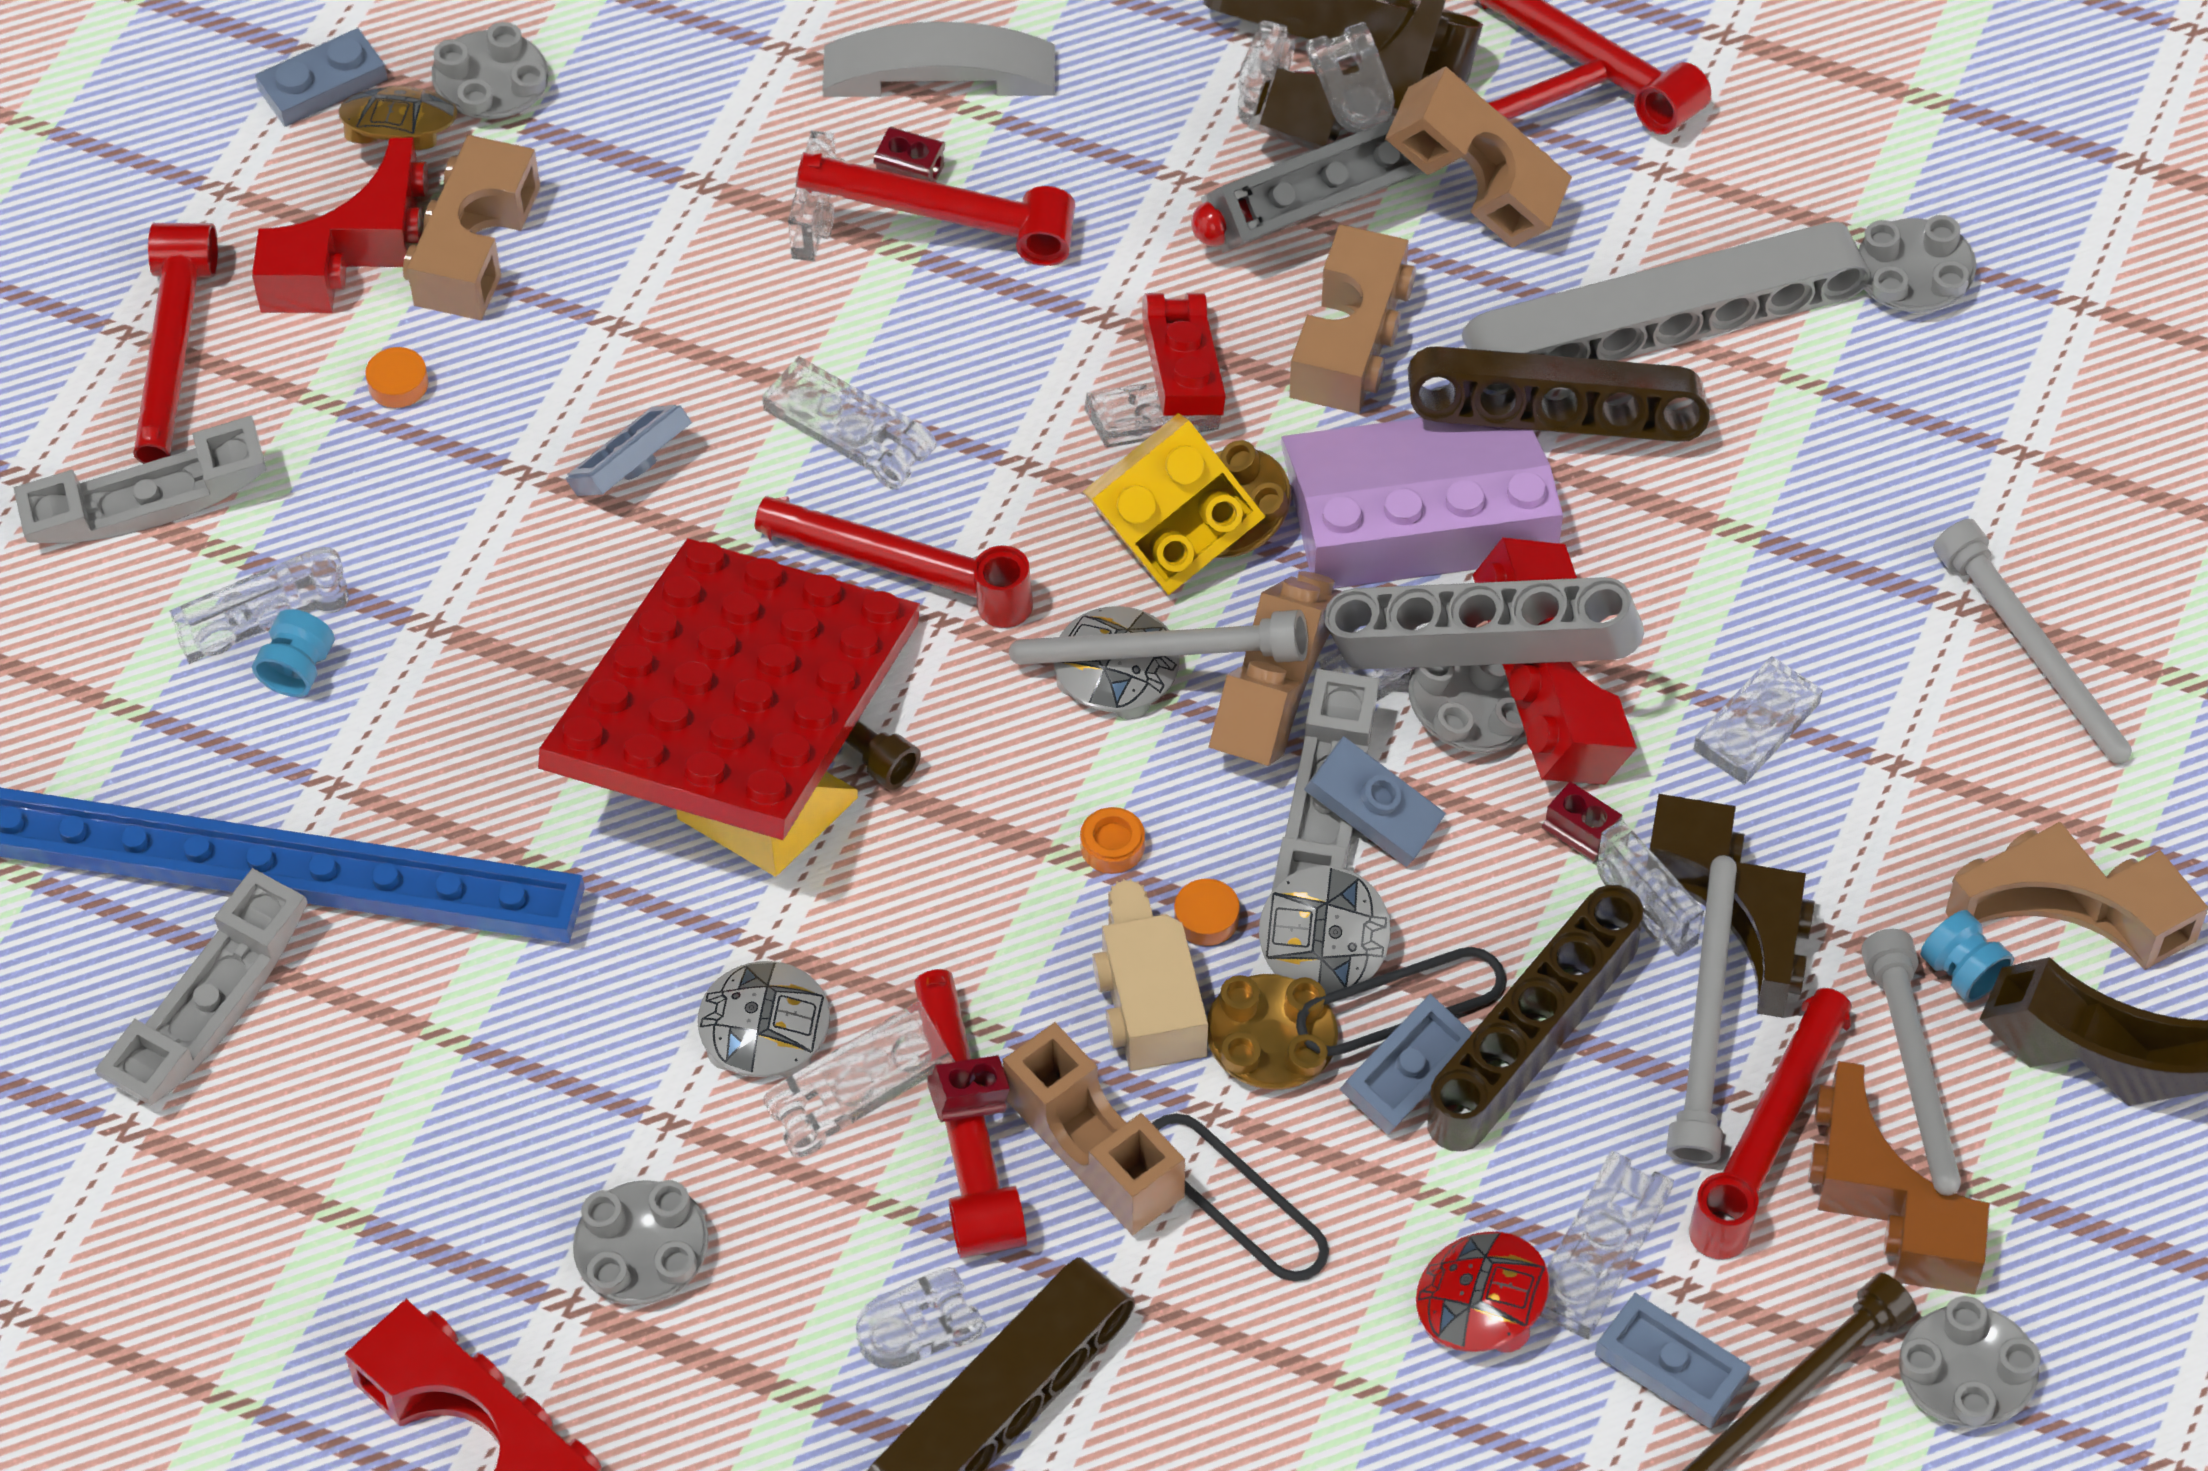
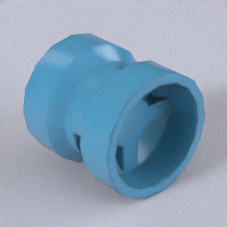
M285 609L278 613L269 631L271 643L261 647L251 667L256 678L269 689L290 697H302L309 693L318 675L315 665L317 662L326 659L335 641V637L329 626L318 617L297 609Z
M1961 910L1944 920L1926 939L1920 952L1922 958L1935 971H1945L1948 975H1952V988L1967 1003L1974 1002L1993 989L2001 968L2011 966L2014 962L2013 955L2000 942H1987L1986 937L1983 935V926L1968 910Z

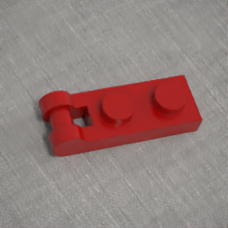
M1144 293L1142 321L1163 416H1176L1178 413L1182 416H1223L1226 394L1207 318L1205 293H1186L1184 299H1165L1163 293Z

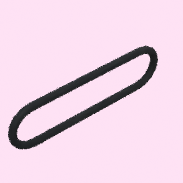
M1476 947L1459 948L1308 1001L1297 1014L1298 1035L1309 1034L1306 1028V1019L1309 1015L1308 1010L1324 999V1005L1460 958L1471 956L1481 958L1493 968L1496 976L1495 985L1491 991L1484 995L1447 1007L1453 1015H1457L1486 1005L1498 998L1505 986V972L1498 959L1488 951ZM1400 1024L1340 1045H1326L1327 1055L1344 1054L1385 1040ZM1312 1041L1304 1042L1306 1047L1320 1054V1048L1316 1043Z
M1179 1113L1163 1115L1152 1122L1158 1131L1162 1127L1174 1123L1184 1124L1192 1128L1305 1229L1317 1242L1319 1249L1318 1258L1312 1266L1300 1271L1286 1270L1271 1259L1185 1181V1194L1268 1270L1278 1277L1290 1281L1310 1279L1322 1270L1327 1263L1329 1248L1327 1239L1319 1228L1201 1122L1189 1115Z

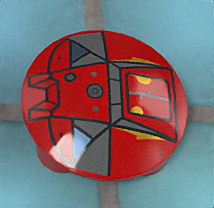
M1490 1231L1465 1236L1443 1248L1430 1261L1421 1275L1416 1292V1308L1419 1319L1428 1336L1435 1343L1454 1350L1482 1352L1496 1349L1504 1353L1516 1351L1527 1343L1530 1337V1327L1536 1322L1545 1307L1550 1286L1549 1272L1537 1249L1516 1235Z

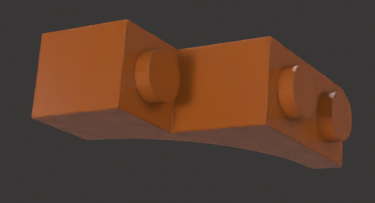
M1838 1061L1832 1086L1821 1084L1819 1086L1814 1124L1826 1126L1825 1144L1813 1143L1808 1183L1820 1185L1818 1210L1886 1220L1883 1253L1884 1255L1895 1256L1893 1278L1899 1283L1975 1295L1985 1265L1990 1203L1970 1199L1955 1193L1948 1196L1942 1195L1935 1190L1933 1182L1908 1166L1887 1143L1872 1116L1865 1089V1065Z

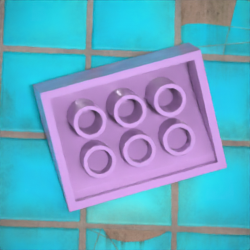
M1415 418L1281 436L1282 450L1309 571L1333 579L1335 581L1333 589L1476 570L1502 537L1560 543L1563 513L1550 464L1533 430L1434 422L1424 418Z

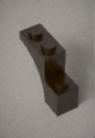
M1410 0L1401 22L1389 39L1368 58L1348 69L1323 74L1299 73L1281 68L1267 71L1248 128L1315 150L1325 146L1328 139L1332 141L1337 139L1346 115V108L1339 105L1341 98L1396 116L1408 87L1430 75L1423 71L1430 50L1438 51L1447 30L1448 18L1441 16L1446 0Z
M1658 794L1644 882L1678 891L1706 907L1711 863L1718 856L1725 855L1731 857L1736 863L1737 871L1730 929L1743 946L1753 968L1757 985V1014L1783 1018L1788 993L1801 995L1807 956L1795 954L1797 938L1809 939L1815 901L1803 899L1806 873L1741 863L1745 833L1732 831L1736 806Z
M2050 957L2001 968L1979 1020L2029 1067L2079 1058L2128 1106L2208 1092V1020L2171 1017L2125 1004L2086 985L2064 970Z

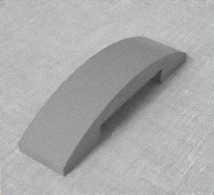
M916 22L874 28L824 45L823 97H881L882 81H996L997 96H1055V44L1020 31L964 22Z
M252 415L192 433L195 449L82 483H79L72 469L13 487L24 537L27 542L71 543L112 538L154 528L181 519L225 499L267 470Z
M1316 669L1305 724V739L1285 837H1282L1272 891L1285 878L1305 868L1322 865L1346 868L1354 827L1303 789L1343 736L1368 754L1379 690V678Z
M252 868L214 916L218 927L217 933L146 1024L137 1019L131 1022L96 1067L95 1072L97 1076L150 1106L176 1088L219 1045L262 988L300 921L307 905L306 897Z

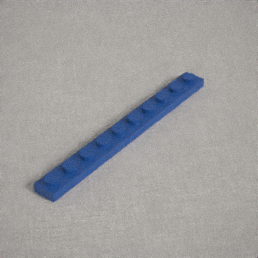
M0 787V857L227 892H234L250 870L254 868L304 895L307 904L569 944L585 890L583 876L579 874Z

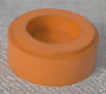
M392 347L375 354L366 366L365 376L369 393L377 403L383 406L402 408L412 405L420 400L427 391L429 381L425 362L417 352L409 348Z
M1117 807L1103 808L1093 812L1086 818L1080 831V848L1084 860L1095 870L1109 874L1122 873L1133 868L1141 860L1145 849V831L1140 819L1132 812Z
M1198 879L1185 885L1177 894L1174 904V919L1183 923L1186 939L1189 942L1201 946L1217 945L1228 940L1238 927L1239 900L1234 890L1227 884L1215 879Z

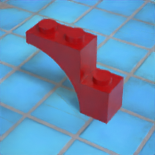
M413 137L389 138L385 156L374 176L355 196L336 209L298 224L275 228H258L252 278L261 313H332L335 289L345 288L346 267H403L408 248L412 243H418L423 233V215L421 208L417 207L418 197H427L428 166L426 162L417 161Z

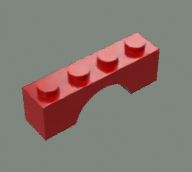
M1506 537L1501 538L1472 575L1475 583L1577 579L1566 544ZM1554 617L1547 618L1540 622L1538 625L1546 624L1553 620ZM1571 662L1502 664L1509 683L1511 696L1515 700L1527 736L1528 747L1532 751L1541 780L1605 785L1637 749L1619 696L1592 683Z
M407 1298L344 1353L354 1385L400 1427L422 1418L453 1416L469 1420L485 1429L500 1446L494 1471L602 1470L598 1459L582 1442L572 1439L567 1443L551 1429L553 1422L550 1416L533 1398L525 1395L519 1400L503 1386L506 1383L504 1376L490 1359L479 1352L473 1357L465 1352L456 1343L458 1337L455 1331L441 1315L433 1310L424 1315Z

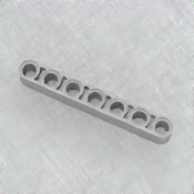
M1829 222L1491 310L1473 318L1464 327L1462 338L1467 349L1619 361L1845 301L1863 290L1860 282L1862 281L1864 285L1869 283L1871 273L1848 228L1843 223ZM1500 382L1493 383L1486 388L1491 391L1509 390L1511 386Z

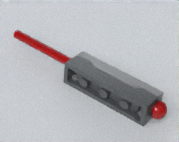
M1595 60L1488 102V104L1509 120L1603 83L1607 80V72L1603 63L1600 60ZM1391 119L1215 189L1201 197L1202 204L1196 208L1192 215L1191 228L1195 237L1201 243L1208 246H1220L1222 253L1421 175L1424 172L1385 139L1394 120Z

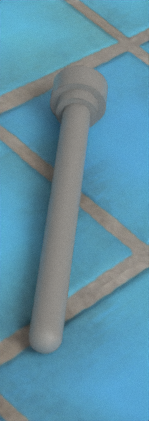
M1973 519L1961 520L1947 528L1937 538L1933 546L1934 551L1949 570H1957L1960 575L1970 576L2107 758L2116 764L2126 762L2132 753L2130 744L1989 561L1991 552L1987 548L1989 545L1988 537Z
M1301 610L1274 611L1271 618H1263L1260 621V625L1020 639L1011 644L1009 656L1014 663L1024 665L1261 651L1264 657L1273 656L1276 662L1304 661L1306 658L1308 631L1306 619Z
M1725 855L1716 857L1710 866L1685 1107L1683 1111L1677 1113L1676 1121L1669 1125L1666 1153L1671 1158L1695 1164L1714 1163L1720 1159L1723 1135L1722 1129L1717 1126V1117L1711 1113L1737 871L1735 861Z
M1900 929L1881 930L1870 935L1862 944L1861 952L1867 975L1885 990L1933 1186L1942 1195H1952L1958 1191L1961 1180L1910 984L1918 967L1913 938L1906 931Z

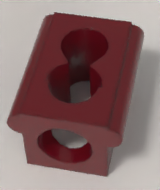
M888 127L875 152L873 163L876 164V169L936 182L944 167L945 142L894 127Z
M1570 781L1547 806L1546 820L1542 824V829L1591 861L1596 862L1623 831L1624 826L1621 825L1623 815Z
M999 1055L936 1064L932 1075L927 1076L928 1089L940 1122L1006 1112L1005 1102L1010 1087Z

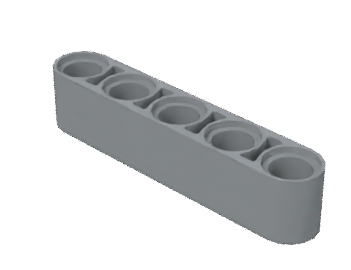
M1606 577L1353 588L1344 590L1334 596L1327 604L1324 613L1325 625L1346 663L1359 669L1615 660L1625 658L1635 652L1642 643L1644 636L1643 623L1629 590L1624 583L1617 579ZM1618 615L1611 621L1600 623L1608 616ZM1554 617L1550 622L1538 625L1543 620ZM1491 620L1488 624L1476 628L1480 623ZM1424 623H1428V624H1427L1426 626H1424L1423 628L1418 629V630H1414V629H1415L1416 627H1418L1419 625L1424 624ZM1367 625L1362 630L1354 632L1357 628Z

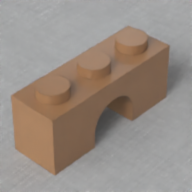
M1446 66L1408 87L1385 138L1426 175H1430L1450 163L1463 158L1472 168L1478 186L1477 197L1470 212L1511 248L1551 229L1572 179V176L1551 159L1547 153L1535 145L1511 124L1506 117L1496 111Z
M467 135L458 157H450L445 168L444 187L438 201L431 200L428 204L424 216L422 236L417 245H411L408 248L404 258L403 277L405 280H409L414 306L482 321L502 275L495 238L475 233L489 227H505L522 231L541 188L535 149Z
M1339 224L1323 268L1321 306L1345 312L1350 316L1333 320L1312 315L1306 316L1291 359L1289 398L1360 414L1367 391L1377 393L1385 365V358L1379 356L1383 345L1389 347L1394 345L1401 313L1395 311L1398 300H1409L1415 280L1416 266L1407 264L1409 240Z
M1056 1022L1003 1059V1069L1010 1087L1006 1101L1132 1236L1185 1197V1158L1142 1113L1138 1114L1128 1123L1118 1115L1100 1087L1098 1066Z

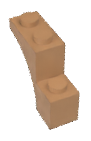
M1299 571L1297 578L1291 576L1261 592L1253 625H1260V621L1263 618H1271L1274 611L1301 610L1305 616L1308 631L1306 658L1304 661L1276 662L1273 656L1264 657L1261 651H1246L1243 665L1226 676L1208 748L1267 766L1284 756L1305 687L1318 656L1330 635L1324 619L1327 604L1334 596L1342 592L1333 589L1335 583L1333 579L1313 572Z
M2058 822L2039 833L2036 830H2030L2021 834L2011 842L2006 851L1986 862L1984 859L1979 858L1962 867L1952 880L1953 885L1945 913L1950 917L1961 910H1968L1980 923L2013 916H2041L2071 922L2106 937L2121 947L2146 970L2197 942L2208 906L2161 850L2139 862L2134 858L2128 859L2116 866L2106 877L2064 825Z

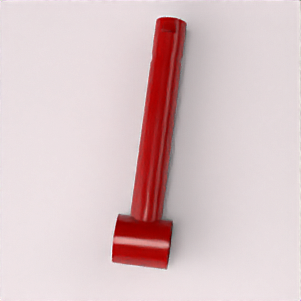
M1477 0L1484 10L1490 8L1500 15L1506 16L1513 23L1583 65L1600 60L1606 69L1607 79L1635 96L1634 107L1639 120L1648 130L1655 134L1666 135L1671 133L1704 109L1711 100L1712 92L1709 80L1697 66L1688 62H1679L1663 72L1545 0Z
M802 153L795 187L806 189L811 194L812 191L832 196H842L845 199L1016 237V250L1018 254L1027 262L1035 265H1057L1065 261L1069 256L1075 201L1068 192L1053 186L1032 188L1024 194L1022 202L863 165L848 164L841 160L823 157L822 153Z
M152 223L150 226L148 237L150 272L152 276L161 278L133 451L136 460L143 464L171 456L197 278L214 277L217 271L218 237L213 223Z
M765 496L757 509L755 530L763 533L770 541L774 536L794 543H801L813 549L974 597L977 600V609L980 617L991 626L998 628L1017 626L1023 623L1033 610L1029 561L1026 555L1017 548L1006 545L994 546L984 550L975 559L823 512L809 510L803 506L790 503L788 496L779 498Z
M934 969L920 974L915 979L914 985L922 1021L925 1025V1035L933 1070L936 1064L972 1059L964 1023L961 1019V1009L952 973L944 969ZM985 1116L945 1122L961 1196L948 1199L959 1258L1027 1246L1026 1228L1019 1193L1016 1185L1005 1188L1000 1186Z
M1820 988L1812 997L1802 1003L1801 1010L1805 1013L1799 1023L1798 1030L1789 1042L1724 1171L1707 1177L1701 1183L1689 1224V1237L1694 1247L1703 1255L1713 1259L1724 1260L1738 1256L1746 1248L1759 1205L1758 1193L1830 1053L1831 1046L1835 1043L1842 1028L1846 1031L1850 1028L1852 1004L1841 992L1831 988ZM1723 1212L1731 1215L1734 1220H1724L1712 1213Z

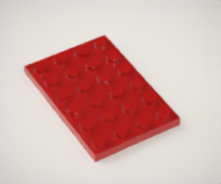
M687 538L540 746L538 769L784 840L918 625L920 603L896 597L889 592L874 591L838 581L829 575H817L785 566L772 559L757 558L721 548L712 542H700Z

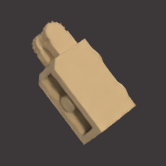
M1123 879L1121 882L1116 881V885L1111 886V891L1108 892V907H1110V913H1108L1109 925L1102 926V952L1092 954L1098 991H1110L1114 1008L1106 1009V1022L1112 1048L1124 1047L1129 1071L1207 1057L1208 1022L1183 923L1167 914L1153 917L1149 898H1147V891H1144V885L1141 886L1139 881L1134 882L1132 879Z

